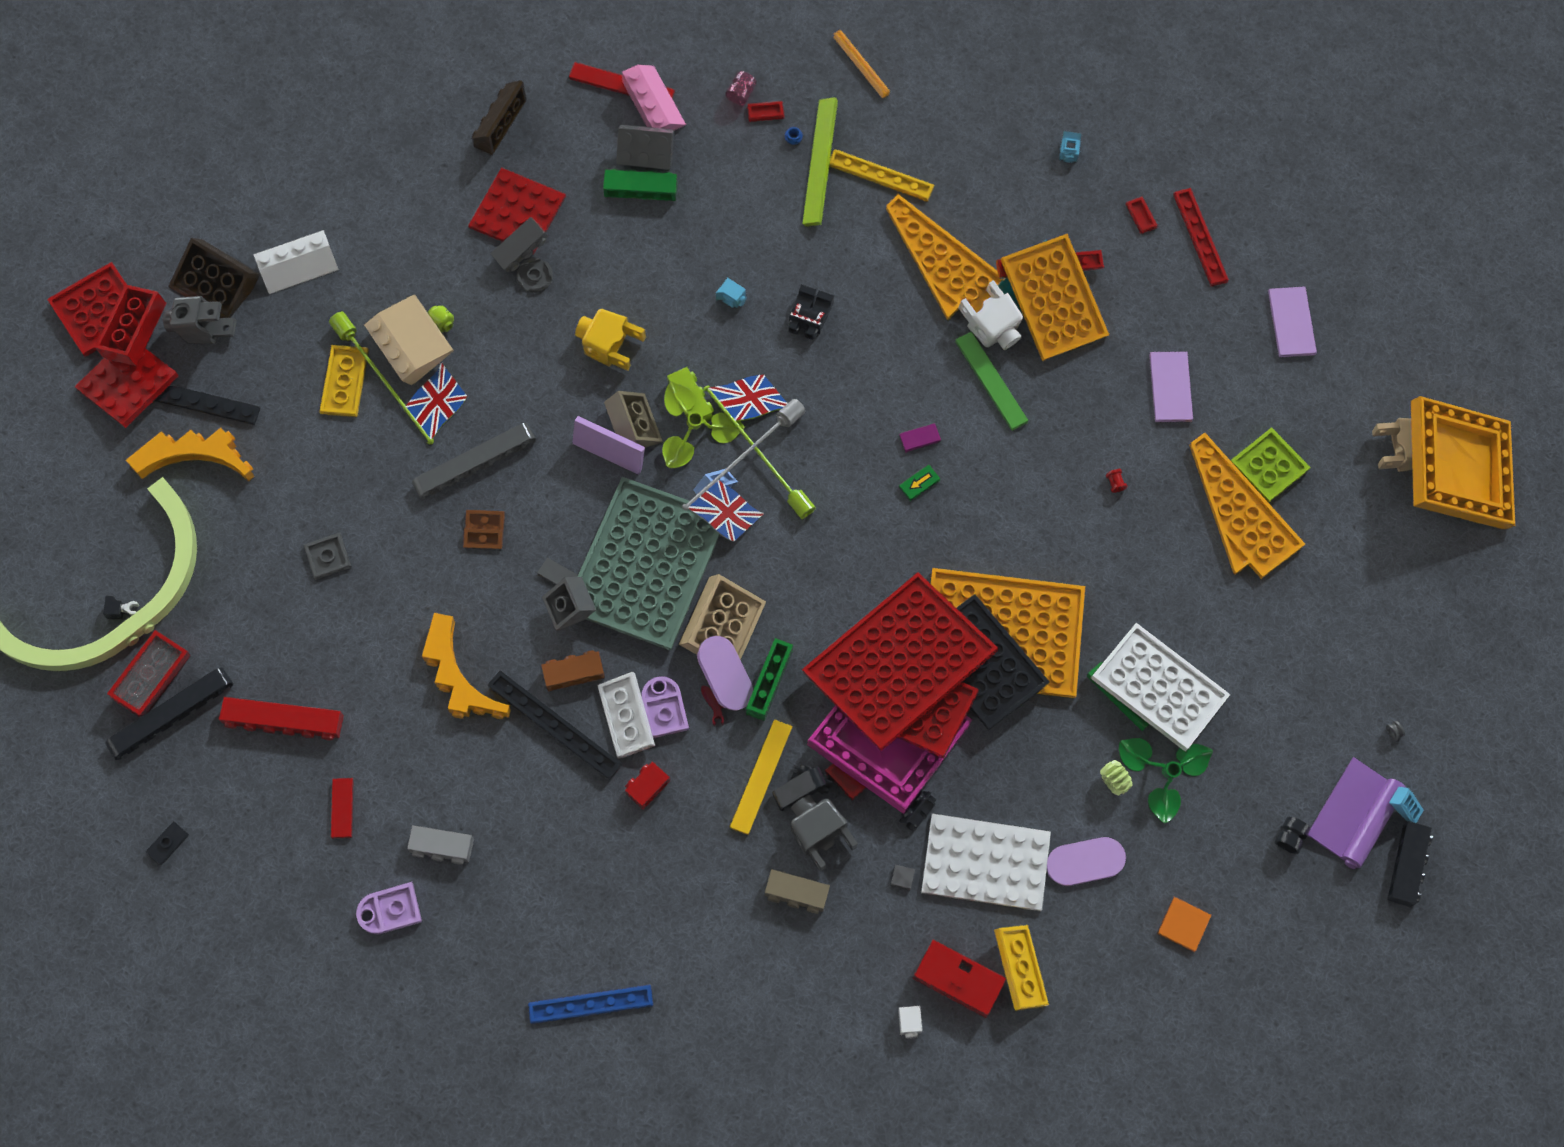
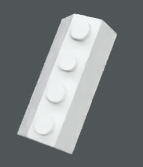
M324 230L254 254L269 294L339 270Z

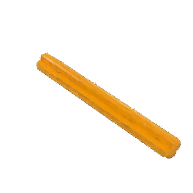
M841 30L835 32L834 39L882 98L888 96L889 89Z

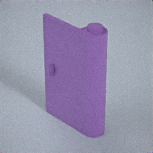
M1353 757L1311 826L1308 837L1343 859L1345 865L1349 868H1361L1395 810L1389 803L1398 787L1406 788V786L1398 780L1385 779Z

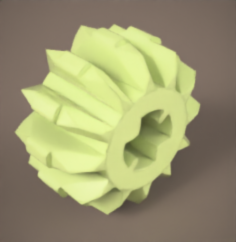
M1114 760L1107 763L1100 770L1102 779L1112 793L1119 796L1131 788V777L1120 762Z

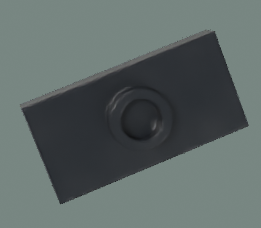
M173 821L145 852L162 865L189 834Z

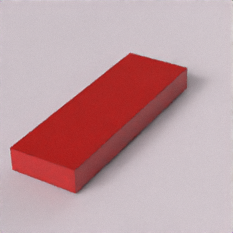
M353 778L332 779L331 838H352Z

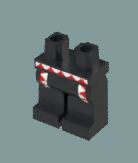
M801 284L798 296L789 315V332L798 334L801 327L806 329L804 336L814 340L817 333L820 334L834 304V295L818 291L816 296L817 289Z

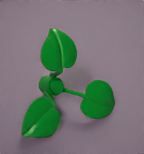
M1132 738L1119 742V755L1126 767L1133 771H1141L1146 763L1161 767L1162 774L1168 778L1164 789L1156 788L1148 796V806L1151 812L1162 823L1170 821L1177 814L1181 804L1179 792L1175 789L1168 790V786L1173 781V778L1178 777L1182 769L1184 773L1190 776L1201 775L1206 770L1213 753L1212 749L1204 745L1191 744L1186 752L1181 748L1178 749L1176 758L1180 763L1172 761L1164 764L1148 761L1152 756V749L1150 744L1141 738Z

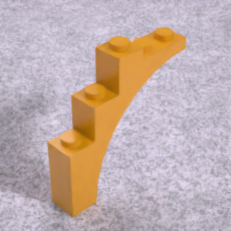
M219 428L206 440L200 433L195 434L192 430L188 431L177 441L170 435L166 436L161 431L126 459L127 463L141 479L166 465L189 460L212 461L225 465L241 474L248 481L254 477L251 472L253 470L252 466L247 461L243 463L240 459L242 456L235 449L236 445L233 441L236 439L229 431L225 433L222 428Z
M434 613L422 658L429 666L437 667L439 664L435 684L439 687L440 691L450 693L452 690L448 705L449 712L453 717L463 719L464 716L469 717L471 710L478 715L489 713L497 719L509 718L511 712L509 705L496 702L481 694L469 684L460 672L453 651V632L455 627L453 616Z

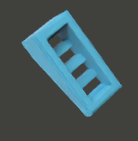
M1398 787L1389 802L1406 821L1417 823L1424 811L1409 788Z

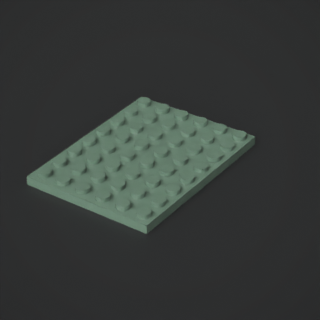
M622 477L577 576L582 577L596 608V611L585 620L672 651L720 534L690 510H683L682 505L687 504L689 500Z

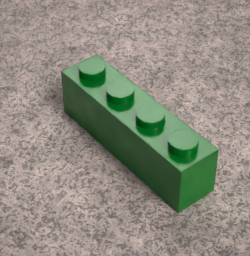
M605 170L604 197L676 201L677 174L671 172L655 173L653 171L637 172L636 170Z
M774 639L746 707V715L765 721L793 653V644Z

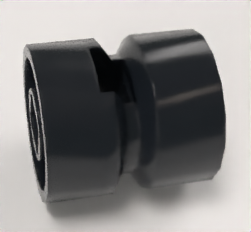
M1287 817L1282 826L1284 831L1279 832L1275 844L1289 853L1299 854L1304 844L1302 840L1307 838L1311 828L1300 819Z

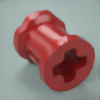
M1121 469L1111 470L1105 475L1110 481L1112 493L1124 491L1128 487L1123 481Z

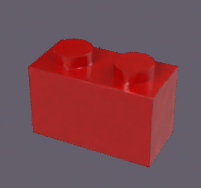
M653 761L649 765L645 764L639 771L640 775L636 779L632 778L625 786L626 795L643 810L670 782V777Z

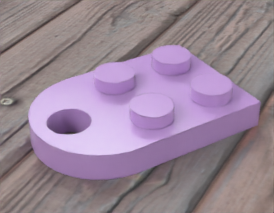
M656 677L649 680L643 687L642 700L653 738L689 730L681 692L676 682L667 677ZM662 683L665 688L663 691L657 692L654 690V685Z
M412 882L365 896L360 901L356 912L360 926L372 934H382L422 922ZM371 911L373 913L370 921H363L362 915L364 912Z

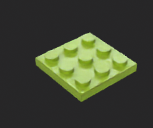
M1272 427L1231 460L1268 503L1311 468Z

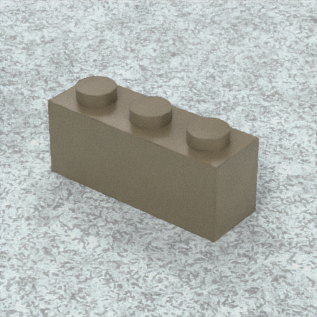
M771 869L765 896L771 902L779 903L780 900L788 902L787 905L790 907L799 908V906L807 908L808 912L818 914L819 911H824L830 885Z

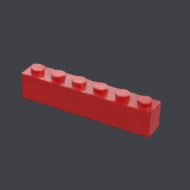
M224 697L219 720L225 724V727L231 729L242 726L248 731H256V728L263 729L266 733L283 731V734L289 736L300 733L306 738H314V735L322 736L321 738L324 740H333L340 737L344 715L338 710Z

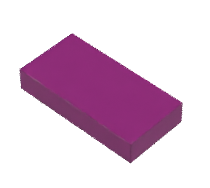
M935 423L899 434L905 452L941 442Z

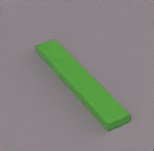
M970 332L956 339V344L1010 429L1014 430L1028 423L1027 417L973 333Z

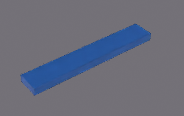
M651 985L528 1003L530 1023L535 1024L653 1006Z

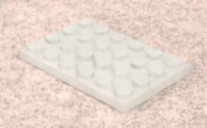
M1137 623L1091 677L1093 681L1185 752L1230 696L1228 692Z
M932 814L921 893L1042 911L1051 832Z

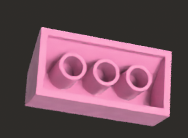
M636 65L622 72V82L647 127L676 130L686 125L654 66Z

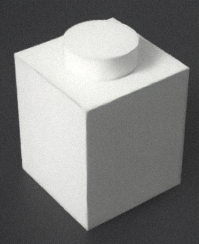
M920 1006L899 1007L900 1035H905L906 1038L918 1037V1034L922 1032Z

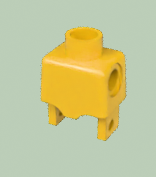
M599 309L593 319L583 316L578 322L575 336L582 339L585 355L608 367L613 364L627 371L631 366L630 358L617 353L626 335L643 342L646 338L645 329L629 323L628 318L604 309Z

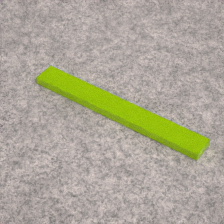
M835 97L819 100L802 223L807 227L821 225L838 103Z

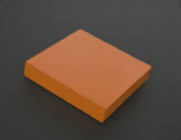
M1174 897L1157 934L1195 952L1211 915Z

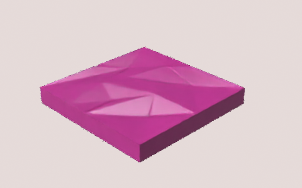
M836 706L826 716L807 743V746L903 814L944 761L943 758L899 738H896L885 749L880 751ZM967 715L944 759L970 726L972 719Z

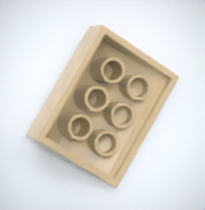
M412 295L379 312L364 325L400 379L410 385L420 380L454 351L416 295Z
M719 574L709 577L679 645L698 654L700 645L704 640L712 636H721L732 643L741 660L766 601Z

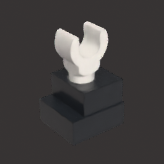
M106 596L103 614L106 619H122L123 612L129 613L131 616L134 615L136 611H131V608L134 606L139 607V604L135 601L123 604L122 601L116 600L114 596Z

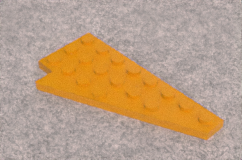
M897 194L888 203L886 210L946 319L949 320L959 310L960 302L965 298L975 312H979L983 308V302L991 297L986 291L988 284L994 280L998 285L1003 280L998 278L997 270Z
M1203 433L1190 443L1192 455L1235 575L1249 565L1262 579L1305 546L1302 539L1206 433Z

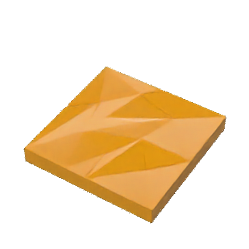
M1422 396L1411 401L1414 507L1500 529L1514 527L1515 506L1511 421Z

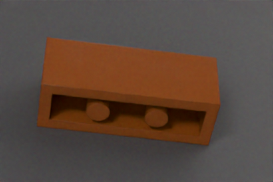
M591 650L580 656L569 655L563 660L557 661L553 659L546 661L541 666L547 690H557L605 678L599 651Z

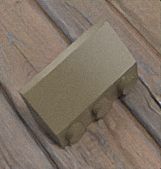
M617 391L604 402L616 434L645 448L663 442L645 393Z

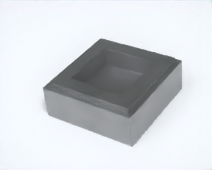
M895 865L891 885L911 890L915 869Z

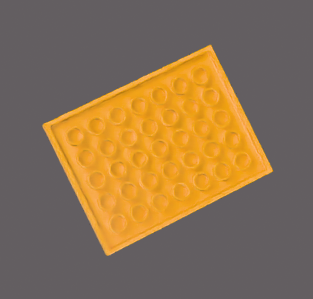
M932 568L930 584L956 608L975 594L1049 680V685L1037 694L1076 698L1085 586Z

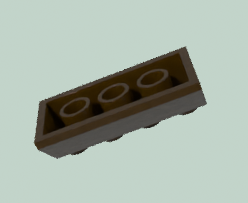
M523 81L506 83L504 88L500 89L498 98L490 105L489 112L482 118L478 130H475L472 134L475 148L490 155L495 153L527 101Z

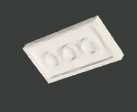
M630 672L597 685L617 758H624L655 746L635 673Z

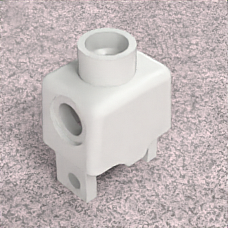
M993 280L986 288L991 297L983 302V308L979 312H975L966 298L960 302L958 308L969 322L967 327L985 347L988 348L998 342L1003 350H1006L1021 339V335L1016 329L1019 327L1023 316L1008 293L1004 295Z

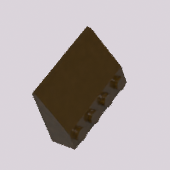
M191 238L168 287L185 297L202 296L207 302H220L222 304L220 318H231L253 291L260 274L203 239Z

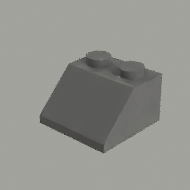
M564 577L542 597L556 631L581 622L596 611L582 577Z

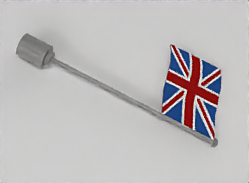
M792 399L777 412L778 422L687 504H683V510H690L721 536L732 542L742 535L764 513L753 508L735 490L719 481V479L780 425L790 427L805 413L802 403Z

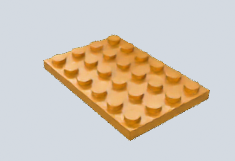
M1068 234L1000 259L1042 361L1109 335Z

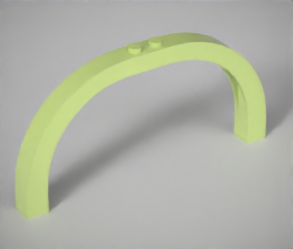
M163 477L147 489L163 507L171 520L176 548L170 574L155 597L106 636L93 643L73 649L50 650L29 645L13 636L0 621V651L19 663L37 669L50 671L81 669L103 662L127 646L135 645L140 636L153 631L155 625L168 615L183 596L191 580L196 563L197 539L194 524L186 506Z

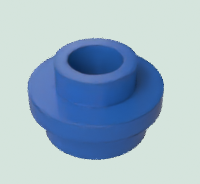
M791 127L786 131L785 140L789 144L796 145L802 141L803 135L798 128Z

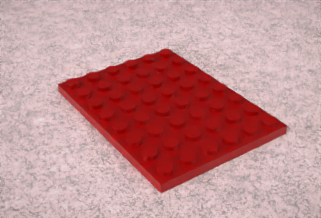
M917 572L806 665L802 671L882 751L998 651V647Z

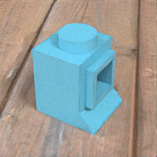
M1064 131L1059 159L1068 163L1077 162L1082 133ZM1067 142L1075 143V149L1066 148Z
M729 278L726 279L716 292V300H723L724 303L732 308L743 306L747 299L746 289Z

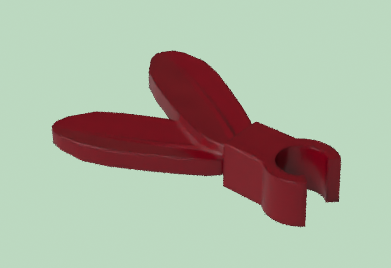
M701 686V694L714 713L712 718L713 725H716L715 719L720 718L722 720L721 725H724V717L721 712L723 707L718 703L709 687Z

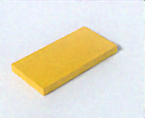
M331 345L320 414L358 416L367 360L357 347ZM361 347L368 356L369 349Z
M1028 925L995 929L994 932L1015 1011L1048 1006L1049 1003Z

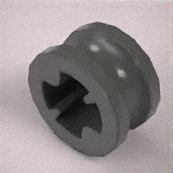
M1393 721L1392 725L1388 724L1386 726V730L1393 740L1396 741L1399 739V736H1405V730L1398 721Z

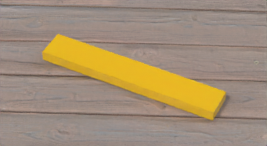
M834 149L830 158V167L927 202L934 188V185L836 149Z
M774 719L730 825L731 829L749 835L792 726Z

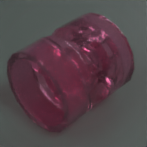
M739 71L725 93L730 101L742 106L746 104L757 82L749 73Z

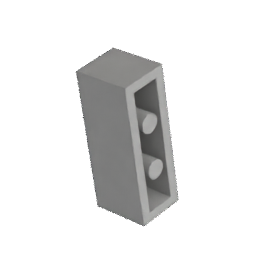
M412 826L407 849L412 853V856L417 858H424V855L432 856L431 859L436 861H443L445 858L451 859V862L454 864L463 865V862H469L474 838L472 835Z

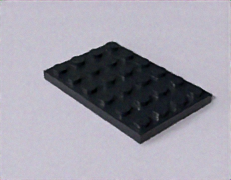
M974 594L959 605L957 609L998 647V651L963 682L979 689L970 709L989 731L1049 685L1050 682Z

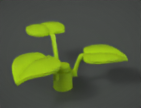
M674 382L668 384L664 395L665 407L673 416H680L683 412L685 415H688L687 425L689 427L683 440L678 436H672L664 442L662 453L668 468L684 466L692 459L694 447L686 441L692 429H698L702 424L712 429L711 435L719 443L731 442L740 434V431L725 413L713 415L711 419L712 425H710L703 419L701 413L697 411L688 412L687 410H691L695 405L694 393L689 388ZM738 421L737 423L744 430V425Z

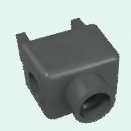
M202 296L175 298L172 310H166L163 315L165 330L167 332H176L189 344H215L217 337H234L237 320L235 318H220L222 304L220 302H207Z
M807 795L791 807L797 816L791 822V832L805 856L809 855L820 872L825 869L826 864L816 850L823 849L826 851L832 847L834 839L839 834H841L852 851L857 848L858 843L847 829V821L829 799H824L816 804L812 796Z

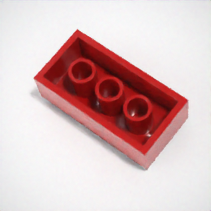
M125 284L95 349L104 359L137 366L167 304L157 291Z

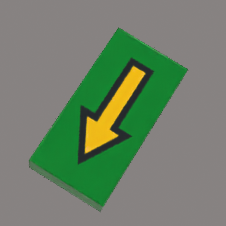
M927 465L901 483L899 488L911 501L939 482L940 477L930 465Z

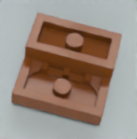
M466 510L463 547L502 549L505 511Z

